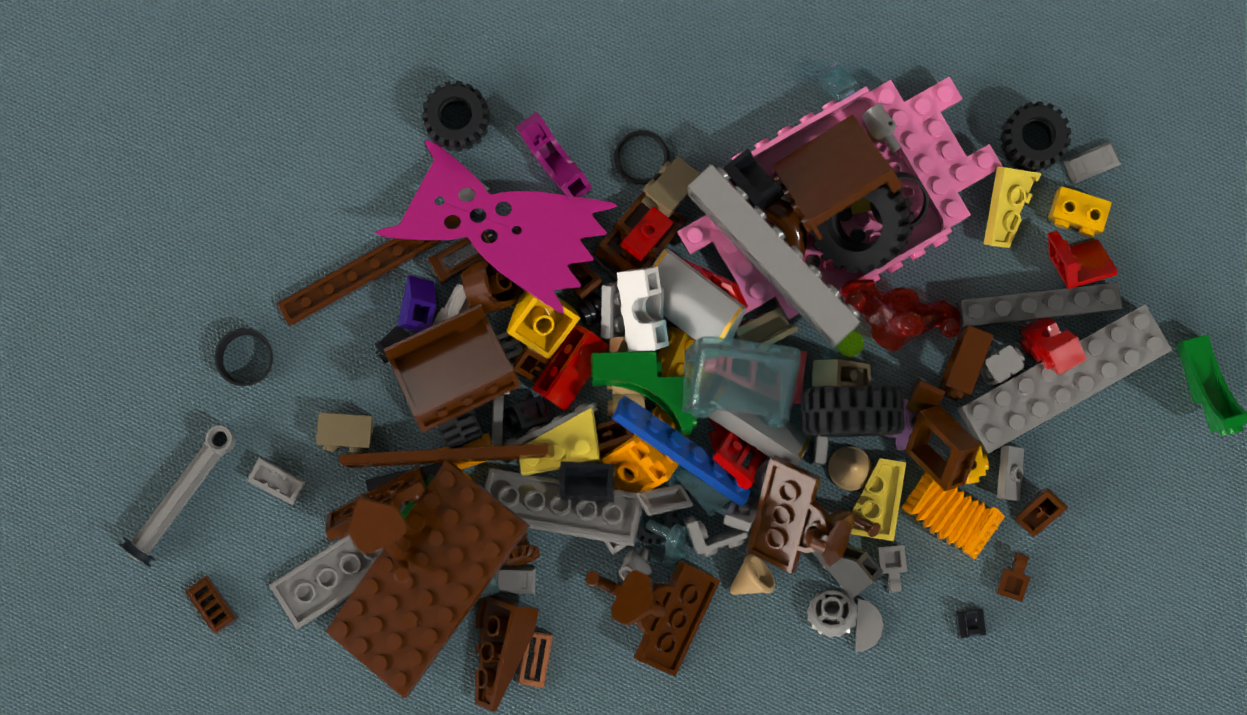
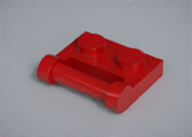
M728 430L712 459L733 475L741 488L749 489L754 482V475L760 464L768 456ZM751 450L753 451V457L745 469L741 465Z

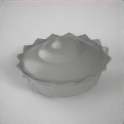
M836 588L832 590L825 589L821 593H816L815 597L810 600V606L807 609L809 614L807 620L811 623L812 629L817 630L819 635H826L829 638L833 636L841 637L844 633H849L852 627L856 626V619L859 617L857 612L858 605L854 602V598H851L845 591H840Z

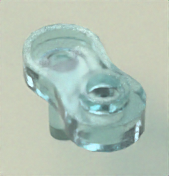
M650 519L646 529L667 539L663 563L675 568L678 561L684 562L687 556V551H685L687 528L677 523L670 529Z

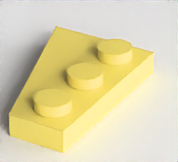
M997 166L984 238L985 245L1010 248L1022 220L1020 216L1025 203H1029L1032 194L1029 192L1034 181L1038 182L1041 173Z
M589 408L524 444H550L554 447L553 458L519 459L521 474L526 476L560 469L561 461L599 462L600 453L594 410Z
M879 459L852 512L874 523H879L881 526L880 531L875 537H870L866 531L852 526L850 534L894 541L906 462Z

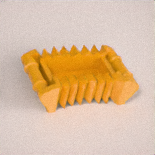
M925 472L914 490L908 495L901 509L909 515L916 514V521L923 520L922 528L929 527L930 534L937 533L938 540L946 538L947 545L955 542V549L962 547V552L975 560L982 549H985L984 546L995 530H998V526L1005 516L995 507L985 508V502L979 503V499L972 501L971 496L964 497V490L958 492V487L945 492Z

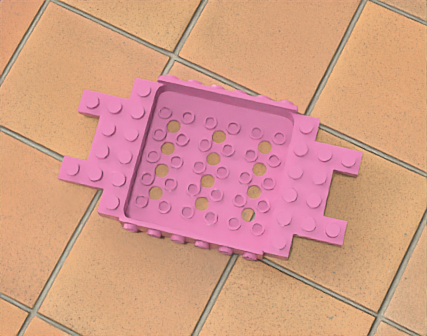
M950 76L905 102L892 80L870 92L867 86L862 89L857 86L845 93V99L839 102L836 99L828 102L822 107V112L816 115L813 112L805 115L800 119L801 124L793 128L791 125L782 128L777 132L778 137L771 141L768 138L761 140L754 145L756 149L751 151L755 161L774 180L773 177L777 173L772 165L853 114L893 171L906 172L915 176L926 189L929 198L928 210L922 221L913 227L912 235L907 239L908 244L889 263L879 269L875 268L871 272L863 273L859 270L856 273L847 272L846 267H843L841 270L833 267V260L830 259L826 262L821 257L823 251L820 248L815 250L812 245L816 241L814 235L809 236L807 231V247L805 256L802 258L803 262L805 263V258L808 255H816L820 260V265L817 269L822 274L821 281L826 286L831 284L844 300L858 292L856 288L864 283L868 287L879 281V275L888 270L889 274L900 269L903 267L902 262L911 258L913 261L926 253L924 249L932 244L936 248L949 240L947 236L952 232L951 227L971 215L958 193L995 172L997 166L1003 167L990 144L966 156L942 116V111L963 99ZM881 103L888 115L895 121L896 128L893 134L901 148L892 153L886 141L880 142L872 137L861 118L868 109L876 104ZM742 152L738 153L737 155H735V156L732 157L731 159H732V160L735 159V158H736L738 155H740ZM728 180L729 183L735 189L736 187L733 185V183L730 180ZM899 180L905 189L902 192L905 198L910 197L912 205L909 206L910 212H914V219H916L923 207L922 189L911 180ZM872 211L852 215L848 221L840 220L844 232L849 237L852 230H862L865 234V239L862 242L864 244L876 241L882 232V224L875 219ZM707 215L677 231V235L689 255L711 243L714 244L748 305L745 314L774 298L777 305L782 307L788 321L800 315ZM765 220L771 228L774 226V224Z

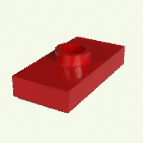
M653 206L622 241L621 246L638 260L642 261L674 222Z

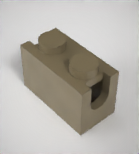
M679 156L672 163L667 161L658 172L661 176L656 181L652 178L643 189L646 196L641 202L649 209L654 206L668 218L688 196V185L700 175L698 171Z
M319 412L316 444L323 446V451L339 452V447H349L350 453H365V449H372L375 418L373 416Z

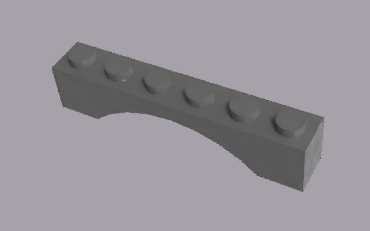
M1119 283L967 299L956 303L959 329H964L967 326L977 328L1042 318L1110 313L1122 309Z
M770 458L759 466L754 475L753 485L760 492L762 491ZM847 545L841 559L832 566L826 565L820 552H813L822 563L824 569L831 573L842 590L847 592L851 598H854L874 583L883 572L866 551Z

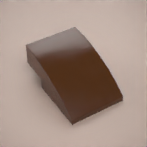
M643 191L598 245L594 254L617 272L651 267L662 251L667 248L677 235V231L682 229L687 219L675 210L669 217L674 222L673 225L642 261L638 260L623 248L621 243L650 210L641 202L646 196V193Z

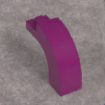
M537 112L515 127L529 151L563 195H566L568 199L573 196L581 197L592 189L583 172L562 149Z

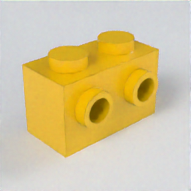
M1061 186L1056 190L1047 220L1053 221V225L1058 228L1069 229V227L1078 229V233L1083 236L1094 237V235H1099L1103 232L1112 202Z

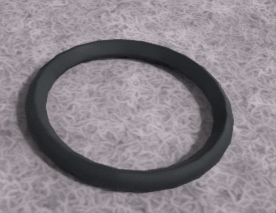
M644 130L633 131L624 136L618 143L614 154L615 166L619 174L627 181L638 185H646L652 178L656 181L661 175L657 173L648 179H636L629 176L620 164V152L623 145L629 139L636 136L651 137L659 143L663 150V165L669 161V151L665 142L655 133Z

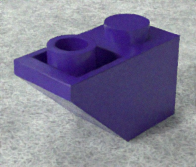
M410 275L407 277L397 327L416 332L432 327L436 308L433 281Z

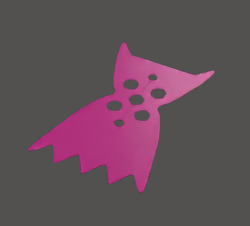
M425 140V144L434 159L430 169L400 224L377 230L375 233L384 237L413 240H452L467 237L480 255L501 274L544 304L560 313H564L562 304L555 295L554 290L581 286L569 270L568 264L594 260L580 239L606 235L607 232L592 214L612 209L617 205L607 201L574 196L568 199L566 195L546 192L511 191L489 194L482 183L451 154L437 144ZM463 188H471L475 192V198L470 202H464L460 200L459 192ZM443 197L445 202L442 205H437L435 199ZM500 202H507L512 206V211L507 216H500L495 211L496 205ZM477 208L483 209L487 215L486 219L480 223L473 222L470 219V212ZM449 215H456L460 218L461 224L456 229H448L444 225L445 218ZM519 226L522 232L515 235L512 233V228ZM486 229H493L497 232L498 238L493 243H485L481 239L482 232Z

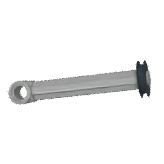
M217 425L208 430L203 447L135 538L130 541L123 537L125 542L123 545L119 543V546L127 551L130 557L138 562L141 561L151 567L149 564L151 559L156 561L149 554L218 460L234 448L236 437L230 429ZM219 433H225L227 436L226 443L221 447H217L215 437Z

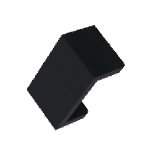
M749 149L743 151L723 167L733 185L740 187L748 196L747 201L753 208L757 206L764 212L784 196L781 186L778 182L775 183L755 161Z
M561 461L558 485L561 499L614 502L616 485L614 464Z

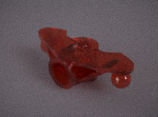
M873 279L849 280L842 286L845 305L850 304L856 311L860 312L871 327L873 339L885 349L892 351L901 350L905 344L934 327H939L942 335L946 337H954L960 331V323L958 322L960 319L959 311L946 300L925 304L919 302V297L915 290L907 287L894 288L887 293L879 291Z

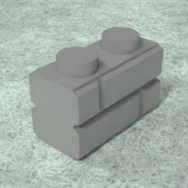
M1008 345L996 351L990 357L985 358L980 374L987 385H996L1023 369L1025 358L1017 347L1013 348V346Z

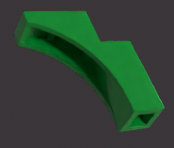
M1208 334L1176 343L1193 403L1201 402L1210 433L1219 432L1220 436L1244 431L1243 425L1247 424V411L1239 405L1228 388L1215 358Z
M656 352L592 353L590 360L592 386H614L642 394L666 412L678 432L682 435L691 434L693 427L697 426V413L692 411L691 401H695V385H690V376L658 377L662 375L661 360H657Z

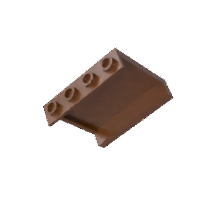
M853 114L772 165L777 173L773 177L774 180L781 186L786 199L808 233L814 231L819 240L823 237L816 226L885 182L893 193L903 187L892 167Z
M481 304L384 348V352L422 433L520 387L511 363H509Z

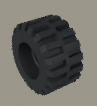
M450 81L445 82L446 86L440 87L438 85L435 87V92L433 94L430 92L427 96L428 101L424 102L422 118L430 138L438 146H444L445 150L451 151V149H456L459 152L462 151V148L466 147L469 150L473 148L472 145L474 143L479 144L482 141L481 137L485 136L488 131L487 126L490 124V114L487 103L480 91L473 89L472 85L468 83L463 85L462 81H456V84H451ZM460 103L469 107L472 117L464 128L451 130L442 124L441 115L449 105Z
M1037 101L1035 104L1029 102L1023 107L1020 106L1007 119L1002 127L1003 132L1000 134V140H1003L1001 145L1002 151L1006 150L1008 153L1005 157L1008 160L1012 159L1015 161L1012 165L1015 167L1021 165L1025 171L1033 169L1036 172L1043 168H1049L1061 159L1071 142V139L1068 138L1071 134V128L1066 126L1069 123L1067 117L1063 119L1060 116L1063 113L1060 109L1057 111L1053 110L1054 105L1050 103L1044 106L1041 101ZM1026 124H1038L1046 130L1049 137V144L1046 149L1035 150L1024 142L1022 129Z
M474 409L438 425L443 439L450 449L462 447L482 438V428Z

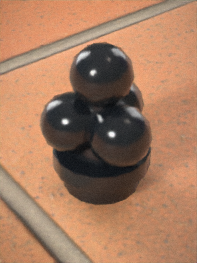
M592 294L588 299L582 300L580 305L576 306V311L584 325L601 322L602 297Z

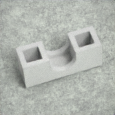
M658 267L618 272L617 287L620 291L621 314L624 319L625 341L628 346V352L657 350L669 346L666 320H655L646 311L647 298L662 293Z

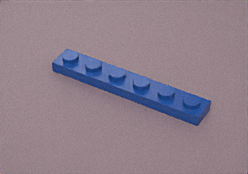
M626 395L619 400L612 418L613 420L739 506L744 505L748 501L751 487L749 489L741 488L737 484V479L712 459L713 455Z

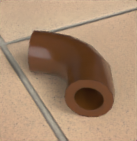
M780 198L763 212L767 217L765 220L781 230L785 235L784 241L789 247L794 245L805 256L807 247L806 228L790 203Z

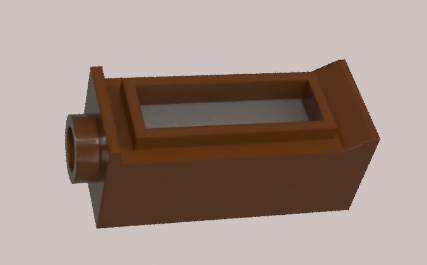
M491 231L488 233L482 232L481 239L483 242L490 244L496 241ZM467 237L427 258L441 284L460 275L470 265L484 260Z

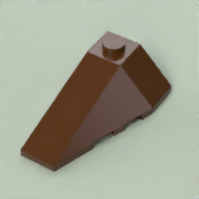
M484 593L481 594L476 616V628L480 629L479 644H475V653L479 654V668L475 671L476 705L491 712H496L532 639L539 608L520 601Z

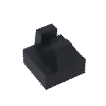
M982 608L955 611L958 638L986 635Z

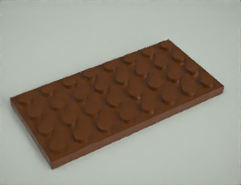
M448 460L444 462L423 492V495L404 519L406 523L405 534L396 540L409 561V580L404 583H399L395 580L394 571L397 567L384 548L325 631L402 698L409 697L530 527L521 517Z

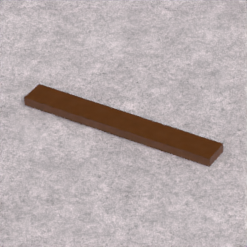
M449 215L444 220V225L448 229H456L461 224L460 218L456 215ZM393 238L278 302L277 305L288 325L292 327L446 240Z
M550 444L341 454L340 464L347 468L437 464L444 463L446 460L456 463L553 458L554 447Z

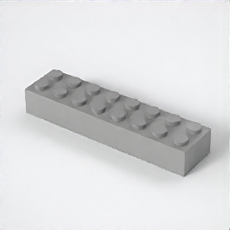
M711 164L688 185V196L829 346L834 349L857 328L860 323L858 320L859 313L850 304L845 306L839 300L840 293L831 284L826 286L821 281L822 274L812 264L808 267L802 260L804 256L800 250L794 245L789 247L784 241L785 235L775 225L771 228L765 221L767 217L763 211L757 206L752 208L747 202L748 196L738 186L734 189L728 181L730 177L720 167L715 169Z
M1146 304L1079 340L1087 358L1086 361L1060 375L1051 369L1047 370L1043 363L1039 362L957 408L972 437L981 444L982 454L994 451L1172 351Z

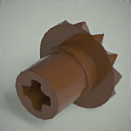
M527 531L503 565L508 567L526 565V563L534 562L535 559L540 557L539 547L530 545Z

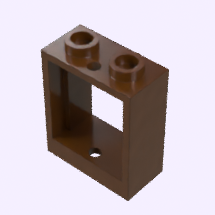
M967 326L960 330L938 387L946 391L944 396L958 400L972 394L994 335L972 326Z
M938 405L928 409L925 408L918 413L912 433L909 435L905 452L946 492L965 485L981 445ZM932 432L952 449L948 462L928 444Z

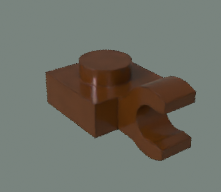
M1016 552L1012 570L1003 569L995 593L1020 602L1023 601L1031 578L1023 575L1029 560L1028 556Z

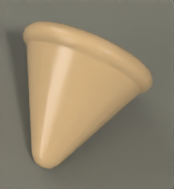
M854 446L842 447L836 450L829 459V476L833 483L843 490H858L867 484L872 474L871 460L860 448Z
M747 554L729 591L733 595L771 593L775 588V582L770 569L764 561L754 554Z

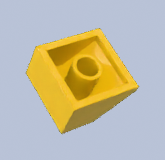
M525 290L519 298L520 300L516 303L507 333L549 360L580 320V316L574 307L559 297L557 298L562 304L564 313L554 310Z

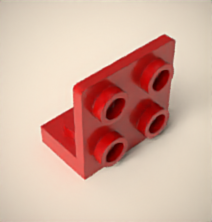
M1058 230L1048 233L1049 258L1068 289L1118 274L1116 266L1098 239L1070 247L1068 241L1062 239Z

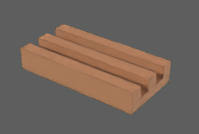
M534 632L532 637L536 638L530 677L529 680L524 679L530 647L529 643L521 660L517 684L544 688L553 635ZM541 639H546L540 681H534Z

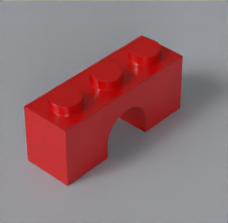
M1051 318L1038 319L1018 330L1022 337L1019 342L1026 354L1030 353L1037 362L1041 361L1047 370L1051 369L1058 375L1087 360L1078 337L1068 330L1060 333L1057 323Z

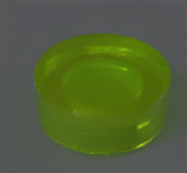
M852 331L837 345V349L843 356L854 357L863 349V338L858 332Z

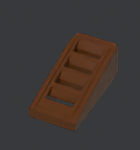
M208 575L185 591L214 634H218L239 618ZM207 585L209 590L198 598L195 593ZM213 594L215 598L204 606L201 602ZM219 603L221 607L210 615L208 610ZM225 612L226 616L216 623L214 618Z

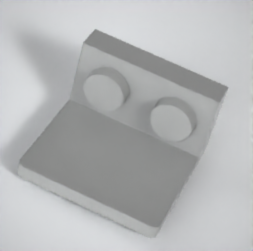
M617 282L602 285L601 338L611 339L625 335L624 319L621 314L620 291L618 290ZM662 286V293L649 296L646 300V311L655 320H663L664 288Z
M693 515L683 518L693 550L697 555L702 554L703 557L717 553V548L728 545V548L739 546L744 543L743 539L748 538L747 532L737 528L708 537L701 520L697 521Z

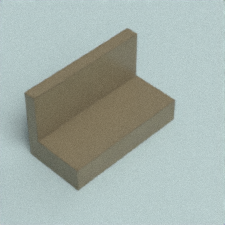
M776 306L739 325L735 336L742 351L753 354L799 330L797 326L789 325L782 307Z

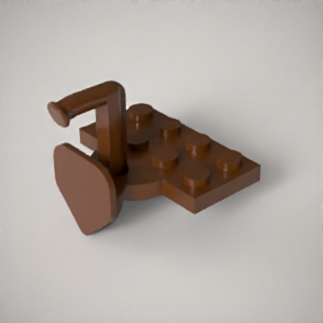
M773 456L770 458L746 552L754 554L756 557L789 573L796 571L801 552L811 553L818 551L822 554L826 565L832 566L843 556L847 548L852 526L866 531L870 537H875L879 533L881 526L879 523H874L847 509L836 510L829 515L824 507L815 501L821 477L784 459Z
M418 465L370 492L360 494L356 499L327 513L325 533L330 541L336 538L343 539L349 535L356 548L363 553H373L385 547L397 567L394 571V578L399 583L408 581L410 572L409 561L396 541L406 531L405 520L398 509L405 501L409 500V502H412L423 495L425 491V473L421 466Z
M680 560L668 584L659 583L652 585L651 577L638 570L628 573L622 585L599 575L597 571H590L586 575V583L589 586H596L616 596L611 608L613 619L626 626L636 622L638 628L644 633L633 658L676 677L721 580Z

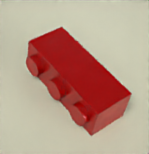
M576 324L561 343L532 387V390L552 404L567 411L591 375L590 360L592 353H605L610 345L590 330Z

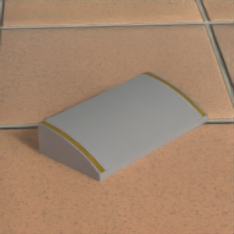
M668 248L664 249L652 266L658 267L660 285L664 288L663 316L715 356L726 351L747 308Z
M725 380L703 412L704 415L770 458L777 456L796 466L803 458L812 440L811 436H805L803 431Z

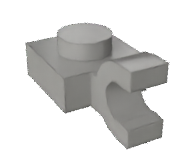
M905 545L878 547V565L883 570L881 574L888 575V593L902 591L900 573L907 572Z

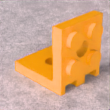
M656 406L651 410L650 413L677 430L670 417L660 406ZM635 434L628 441L601 456L599 462H594L614 464L616 473L615 489L635 493L652 490L666 482L679 465ZM624 468L630 469L634 475L627 473Z

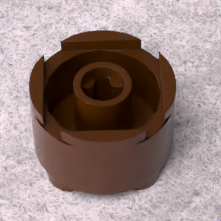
M485 259L470 265L461 274L468 307L472 308L481 304L485 314L494 313L515 305L519 301V295L524 290L501 274Z

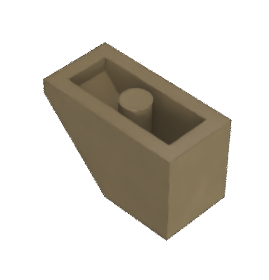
M839 359L813 360L812 387L870 386L871 364Z

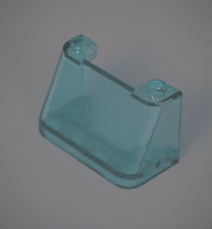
M702 337L697 339L685 350L683 412L692 413V416L696 418L708 417V414L715 410L763 416V421L767 422L768 426L783 427L789 422L801 351L793 347L719 337Z

